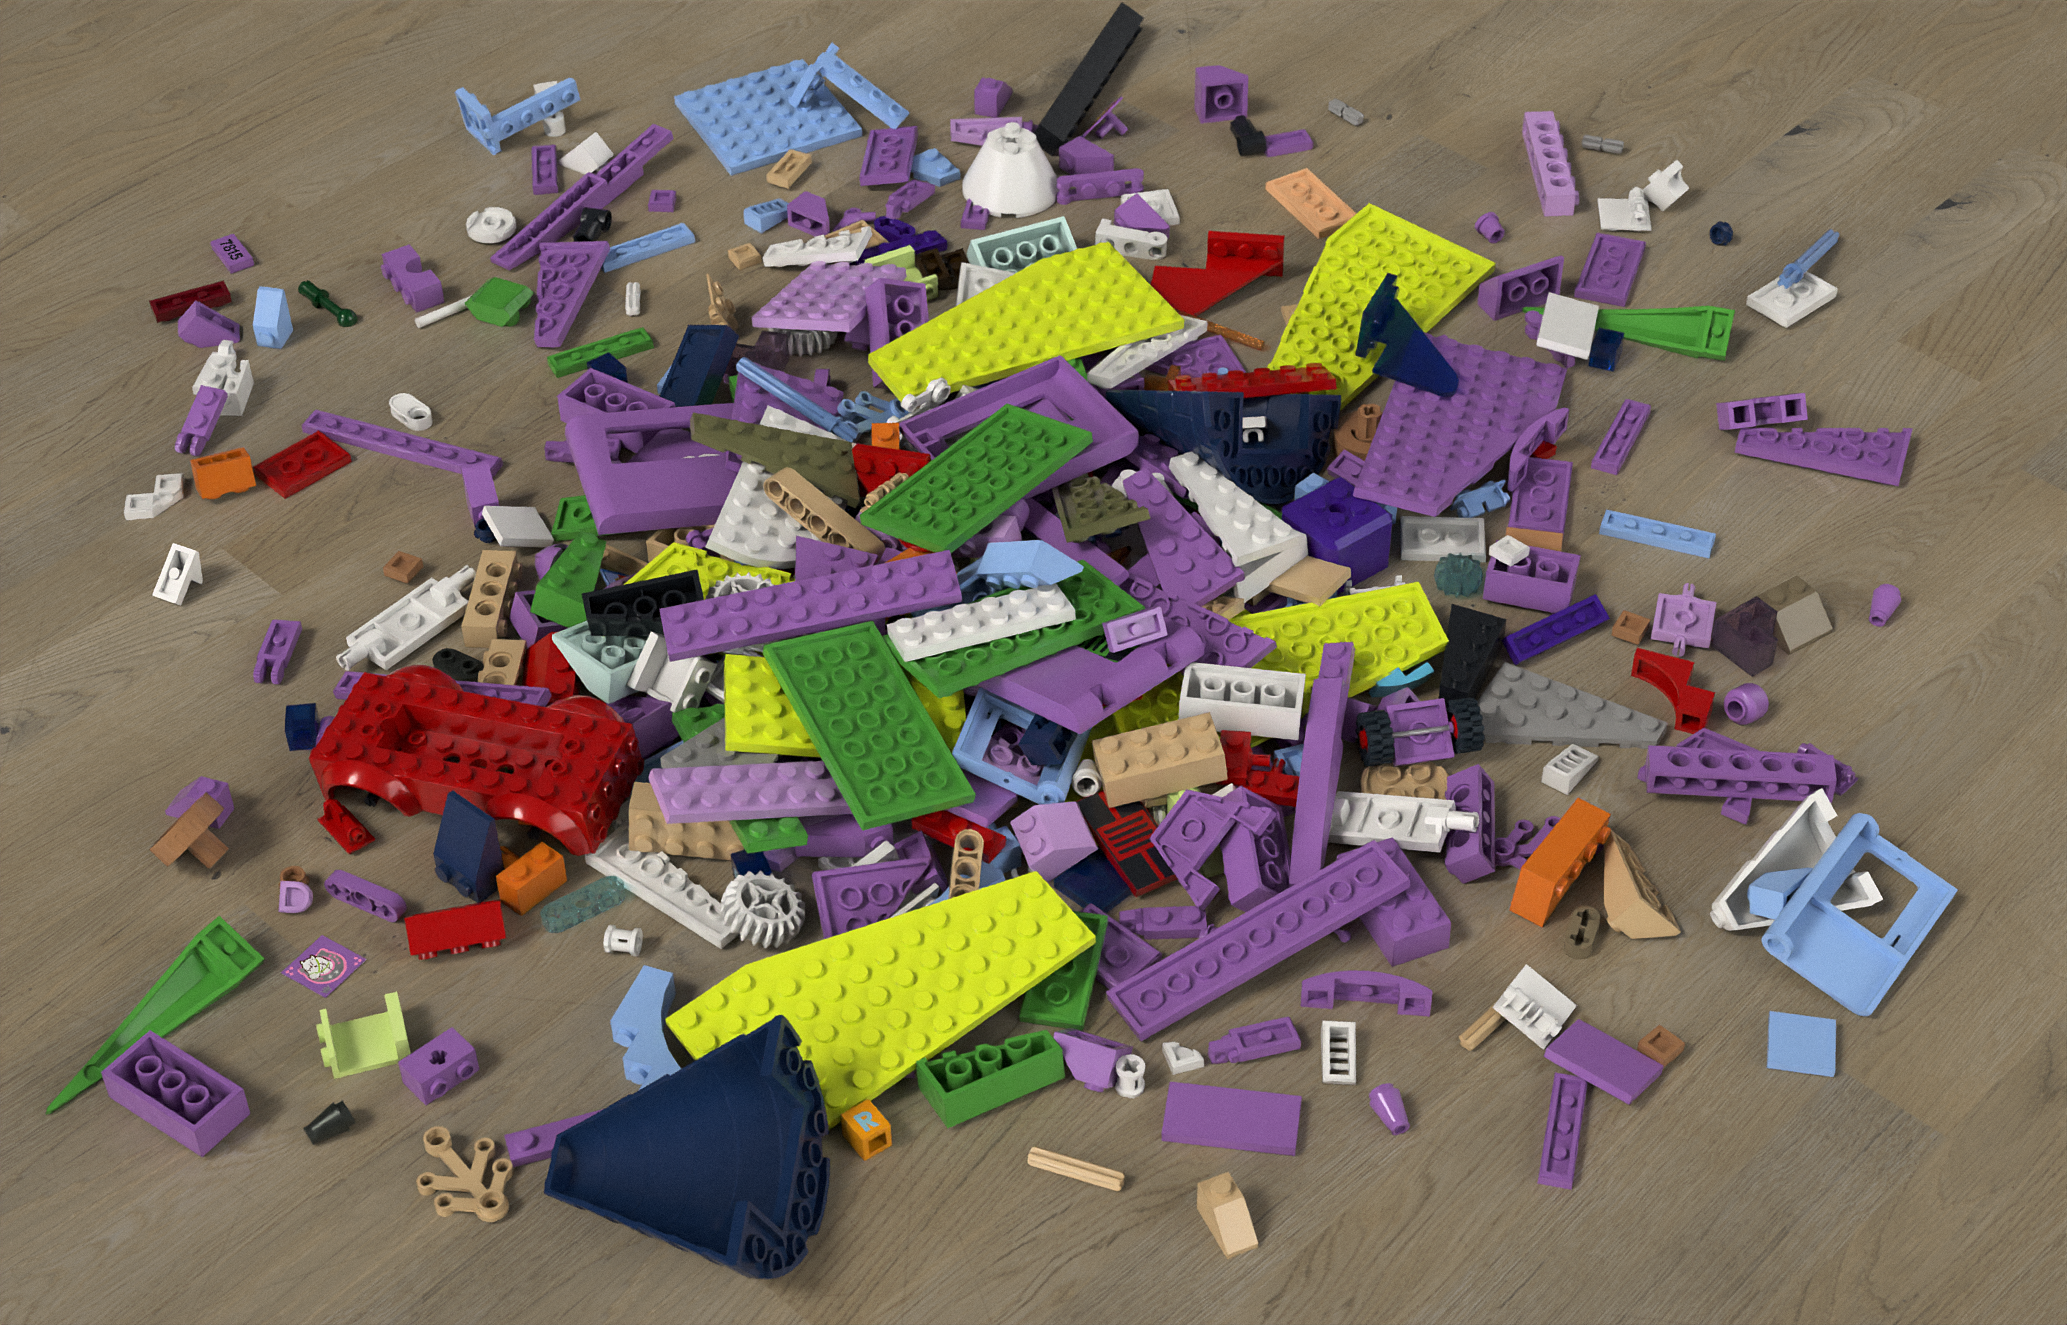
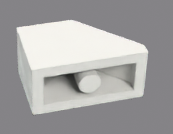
M595 132L558 162L561 166L586 174L587 172L592 173L594 170L599 172L608 164L607 160L614 154L598 133Z

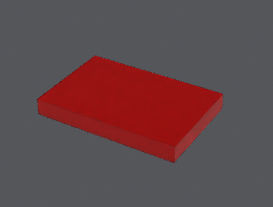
M317 431L252 468L255 476L286 499L349 464L352 460L351 455L322 432Z

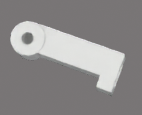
M557 81L534 84L535 95L557 84ZM561 111L541 120L546 135L550 137H558L566 132L564 114Z
M1101 220L1096 231L1095 245L1101 242H1109L1122 256L1149 260L1165 258L1167 236L1164 233H1149L1111 225L1112 220Z

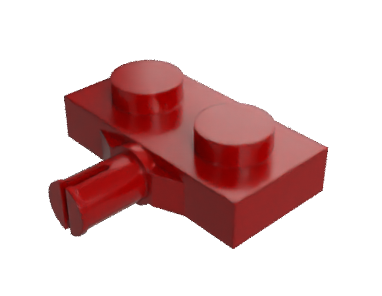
M1221 730L1220 743L1225 754L1228 780L1219 781L1216 784L1229 785L1232 783L1233 785L1246 786L1247 774L1252 766L1270 768V754H1252L1251 732Z
M1275 758L1269 772L1251 769L1247 774V784L1243 787L1274 804L1296 807L1300 776L1282 774L1286 762L1281 758L1280 761L1278 758Z

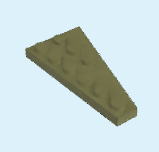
M692 413L690 418L691 440L722 453L729 450L741 455V461L751 464L753 460L766 466L765 471L773 474L785 467L792 468L813 486L824 490L823 494L830 498H833L834 495L848 500L847 505L854 508L857 507L860 500L852 454V442Z
M1088 473L1052 488L1067 543L1072 541L1080 543L1087 540L1090 536L1111 534L1117 528L1151 519L1148 508L1144 506L1139 508L1135 500H1126L1122 492L1107 483L1100 484L1099 478L1096 476L1090 478Z

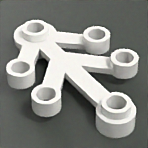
M944 378L932 380L927 386L926 391L916 397L912 394H907L901 402V407L908 411L909 414L901 419L892 416L886 423H900L938 407L950 394L951 387L948 385L947 380ZM900 434V449L907 440L902 434Z

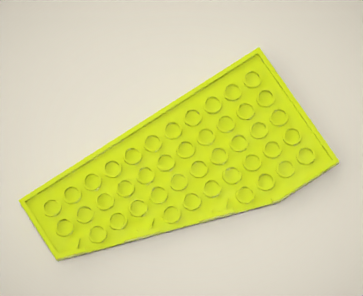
M1101 242L1097 245L1055 254L1031 264L868 354V364L897 399L902 402L907 394H912L916 397L925 392L929 383L938 378L947 380L948 385L951 387L950 393L959 391L963 384L974 387L1003 379L1059 355L1068 361L1184 329L1185 320L1109 242Z

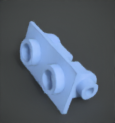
M1505 479L1496 483L1494 481L1486 482L1480 488L1473 491L1470 489L1461 491L1456 495L1450 510L1457 509L1459 518H1474L1485 513L1482 504L1485 505L1488 512L1505 507L1510 502L1508 493H1503L1502 487L1506 482Z

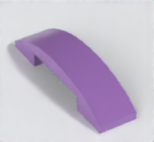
M1564 407L1542 416L1533 422L1518 438L1510 457L1507 481L1508 491L1513 492L1526 477L1528 458L1543 441L1554 444L1567 429L1569 409Z
M1358 970L1330 972L1302 981L1301 1007L1333 1009L1334 999L1398 1004L1397 1014L1430 1017L1432 990L1412 980L1387 973Z

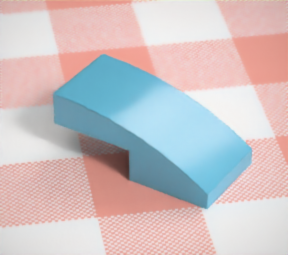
M1426 662L1405 676L1398 667L1392 671L1394 673L1377 681L1376 685L1368 693L1371 697H1385L1406 687H1409L1410 690L1415 689L1428 681L1434 669Z

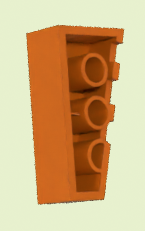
M1577 798L1521 867L1509 910L1543 928L1574 880L1579 876L1584 865L1593 858L1599 843L1603 845L1611 832V828L1608 827L1611 814Z

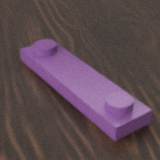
M601 1110L504 1135L513 1168L551 1158L557 1134Z

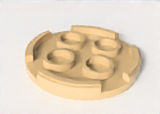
M1392 760V763L1369 766L1363 770L1360 779V793L1446 800L1445 791H1447V777L1449 775L1441 765L1437 766L1432 762L1394 767Z

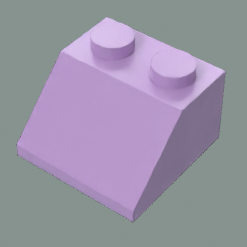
M1075 801L1034 805L1010 822L1029 867L1033 871H1037L1047 882L1098 849L1081 809Z

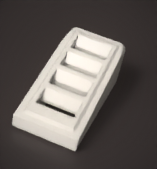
M1572 744L1543 768L1541 782L1568 795L1596 764L1599 756Z
M1322 1022V1083L1356 1085L1355 1022ZM1330 1038L1347 1039V1043L1330 1042ZM1330 1049H1345L1347 1053L1330 1052ZM1330 1059L1348 1060V1064L1330 1063ZM1330 1070H1348V1075L1330 1074Z

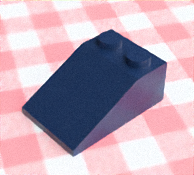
M452 790L447 795L433 853L436 865L435 873L444 883L449 882L456 887L462 896L470 897L475 902L480 903L498 890L496 876L504 870L494 818Z

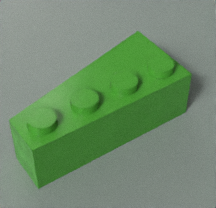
M580 531L537 584L530 612L567 628L585 622L587 619L582 593L592 592L595 589L607 541L597 538L594 534Z
M1047 1030L1005 1039L1003 1045L993 1046L986 1043L975 1046L976 1051L959 1055L956 1054V1051L942 1053V1059L927 1062L925 1057L915 1061L918 1088L947 1128L1065 1078L1062 1048Z

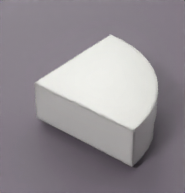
M1176 1042L1162 1043L1163 1054L1173 1075L1204 1067V1059L1197 1050L1193 1049L1192 1051L1186 1047L1179 1046V1043Z

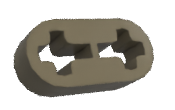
M1583 905L1578 906L1572 912L1564 941V951L1569 957L1581 960L1591 955L1600 925V913L1598 910L1591 906ZM1583 919L1589 920L1586 927L1581 926ZM1578 938L1583 939L1581 945H1576Z

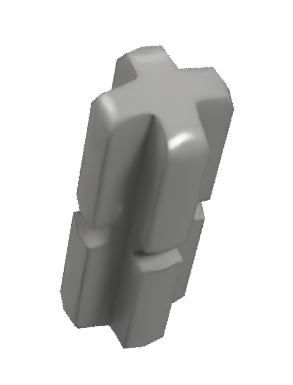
M1336 98L1329 102L1328 110L1354 126L1363 123V113L1349 107V105Z
M1584 135L1582 147L1594 150L1603 149L1605 152L1621 154L1624 142L1608 138L1603 140L1602 137Z

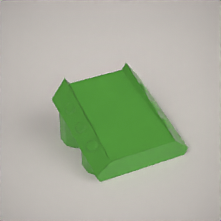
M492 277L464 304L477 320L500 327L514 326L520 320L519 309L529 306L534 292L527 286Z

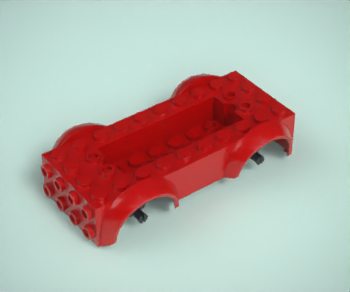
M428 665L406 666L393 671L387 676L364 672L359 681L354 684L350 695L344 704L339 707L337 715L331 724L326 727L324 735L316 747L311 750L309 756L310 764L325 800L334 798V791L337 786H351L369 792L364 799L368 806L372 805V807H375L381 797L394 805L407 817L422 811L443 815L447 795L453 790L495 820L509 819L531 824L532 826L527 832V836L532 840L534 838L536 841L539 840L540 835L545 830L560 840L571 855L576 856L590 853L595 854L600 843L605 841L607 830L612 821L617 819L625 798L630 796L632 785L637 776L642 774L645 764L641 756L639 740L635 735L633 724L626 723L612 707L601 700L590 696L573 695L556 700L548 707H542L465 692L451 676ZM451 756H457L460 762L455 763L445 760ZM504 767H507L508 770L513 771L514 769L513 774L500 772L499 770Z

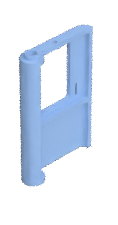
M980 687L952 752L960 768L1038 804L1065 802L1072 777L1077 770L1092 727L1077 735L1061 765H1044L1036 786L1013 775L1011 772H1006L982 761L998 719H1005L1027 730L1036 713Z
M1856 813L1849 819L1763 935L1762 945L1771 955L1851 1012L1859 1016H1869L1878 1006L1958 889L1910 857L1905 851L1900 850L1879 835V826L1875 819L1863 813ZM1867 852L1879 858L1917 886V892L1884 938H1879L1831 904V898L1861 857Z

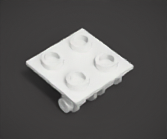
M1634 187L1629 192L1628 199L1598 198L1601 230L1651 231L1648 200L1644 199V191L1641 188Z
M1526 964L1492 1008L1544 1049L1562 1029L1561 1026L1577 1005Z

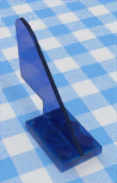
M1387 273L1363 311L1356 356L1366 358L1371 349H1376L1378 342L1387 344L1374 365L1372 373L1441 397L1455 395L1459 384L1456 372L1398 301L1399 287L1396 286L1398 276Z

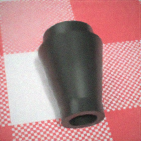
M342 1100L337 1104L331 1103L303 1129L314 1145L319 1141L350 1131L349 1127L355 1124L356 1121Z

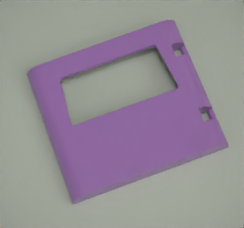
M1061 355L899 423L900 433L920 453L930 454L932 461L949 448L944 440L978 426L1004 405L1010 404L1021 408L1040 399H1048L1074 419L1066 424L1092 432L1093 442L1023 496V500L1129 455L1136 448L1139 440L1138 430Z
M734 403L583 414L572 418L566 425L565 436L598 535L716 524L738 472L725 468L726 455L613 464L610 459L606 435L690 428V418L693 412L732 419Z
M1163 616L1168 635L1141 644L1119 662H1112L1075 645L1058 651L1054 655L1035 660L1029 665L1020 666L1003 675L982 681L977 686L1078 734H1082L1204 655V646L1200 637L1193 629Z

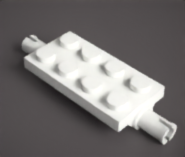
M465 565L451 577H444L439 582L430 578L346 637L350 648L336 656L339 665L349 671L354 665L366 658L385 670L391 668L465 615L469 600L462 597L460 591L474 582L475 570Z
M1337 791L1328 843L1364 846L1372 840L1379 842L1393 837L1401 849L1440 852L1450 829L1476 832V827L1479 824V815L1477 812L1456 811L1454 800Z

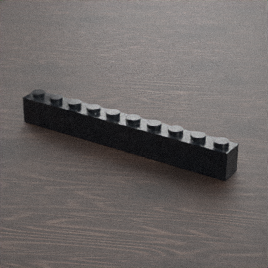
M1121 2L1033 132L1041 148L1051 156L1054 155L1059 147L1069 142V138L1075 133L1086 113L1094 104V100L1097 99L1111 78L1110 75L1117 69L1118 63L1122 61L1127 53L1126 51L1129 50L1143 29L1140 27V24L1144 17L1125 3Z

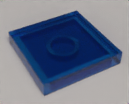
M1097 849L1054 879V888L1079 906L1085 908L1088 904L1092 903L1106 914L1132 894L1130 887L1100 849Z

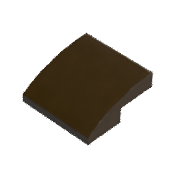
M935 248L915 255V262L922 278L934 274L937 275L938 290L958 289L961 263L970 264L963 248L942 255Z

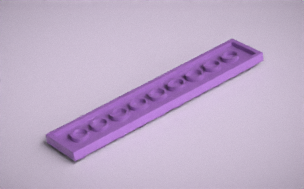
M950 550L666 607L659 610L670 662L959 603L962 602V594Z
M1372 840L1106 991L1107 998L1141 1042L1410 888V879L1379 844Z

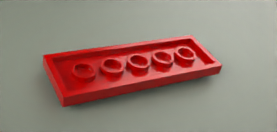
M1308 363L1306 367L1302 368L1284 365L1280 367V370L1271 371L1269 368H1256L1254 372L1250 373L1232 370L1228 372V375L1204 373L1201 375L1202 377L1191 378L1189 375L1176 376L1175 380H1168V391L1244 392V398L1337 389L1336 378L1321 363Z

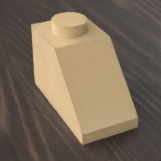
M1226 1172L1199 1182L1197 1186V1209L1226 1258L1229 1259L1258 1248V1240L1244 1196L1230 1173Z

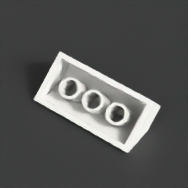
M1193 662L1185 667L1179 702V719L1210 712L1217 732H1221V730L1251 732V736L1298 740L1306 674Z

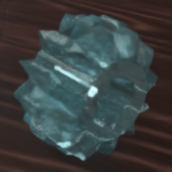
M1461 552L1459 555L1449 553L1447 558L1440 557L1434 571V578L1437 589L1444 590L1445 596L1453 594L1456 598L1459 595L1468 598L1470 593H1477L1482 582L1483 573L1480 561L1473 560L1472 555L1462 556Z

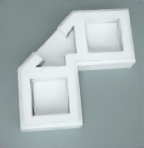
M184 473L157 475L154 493L126 495L125 519L154 518L184 497Z

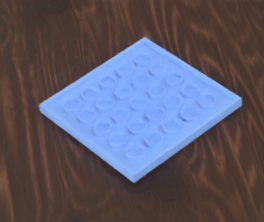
M803 59L793 60L784 65L773 66L767 70L752 72L746 76L728 79L722 83L707 85L704 88L686 91L683 94L674 96L675 105L731 176L778 162L790 149L808 153L862 137V128L825 84H823L819 91L813 90L814 94L806 104L802 101L795 108L788 103L809 67Z

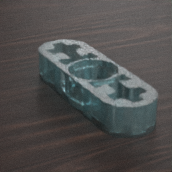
M606 876L546 904L540 912L543 928L550 933H560L621 904L626 897L623 880L617 876ZM580 901L591 902L586 908L575 906Z

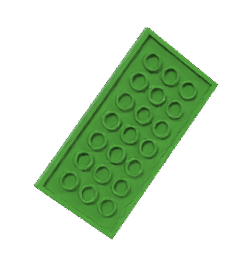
M1006 404L860 514L861 524L934 553L950 550V553H953L967 540L1093 442L1092 432Z
M1082 559L1077 561L1084 566L1082 572L1056 583L1074 607L1076 620L904 662L888 634L882 637L897 662L935 696L942 698L951 696L953 693L967 687L976 686L980 682L992 677L1003 675L1020 666L1029 665L1040 658L1054 655L1068 647L1080 645L1084 641L1096 636L1105 635L1103 622L1144 610L1145 607ZM1020 586L1019 589L1009 587L967 604L980 602L987 597L996 598L1008 595L1015 590L1024 591L1032 588L1028 586Z
M873 621L764 645L763 655L862 831L974 802L976 793Z

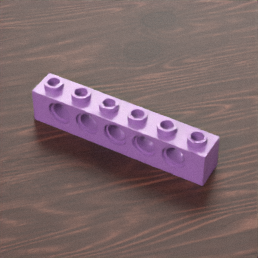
M1648 745L1645 762L1647 793L1803 801L1808 795L1822 788L1829 802L1832 803L1837 783L1833 755Z

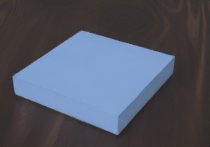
M1770 1011L1768 1017L1767 1068L1834 1077L1836 1064V1020Z

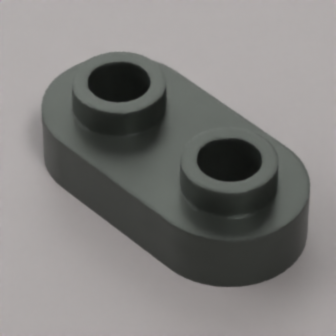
M450 648L438 651L432 659L434 668L441 670L457 681L478 682V673L484 669L481 661Z

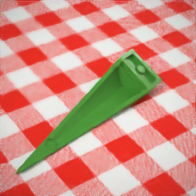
M1714 306L1657 309H1598L1594 332L1697 359L1698 357L1725 361L1735 310ZM1540 307L1523 308L1524 313L1531 310L1537 311L1542 315L1544 313V308Z
M218 916L192 939L121 1025L47 1107L45 1115L51 1114L103 1078L101 1072L149 1030L163 1038L237 988L244 979L263 964L265 958L224 919Z

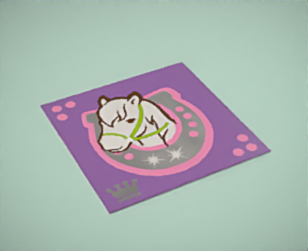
M321 935L281 973L326 998L367 959Z

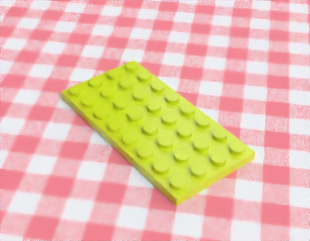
M725 654V751L821 758L765 657ZM901 668L952 753L966 721L964 689L953 693L951 696L938 698L905 668Z

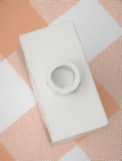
M1678 160L1673 162L1663 172L1658 169L1648 178L1651 183L1643 189L1644 199L1655 203L1662 212L1689 189L1681 177L1683 166Z

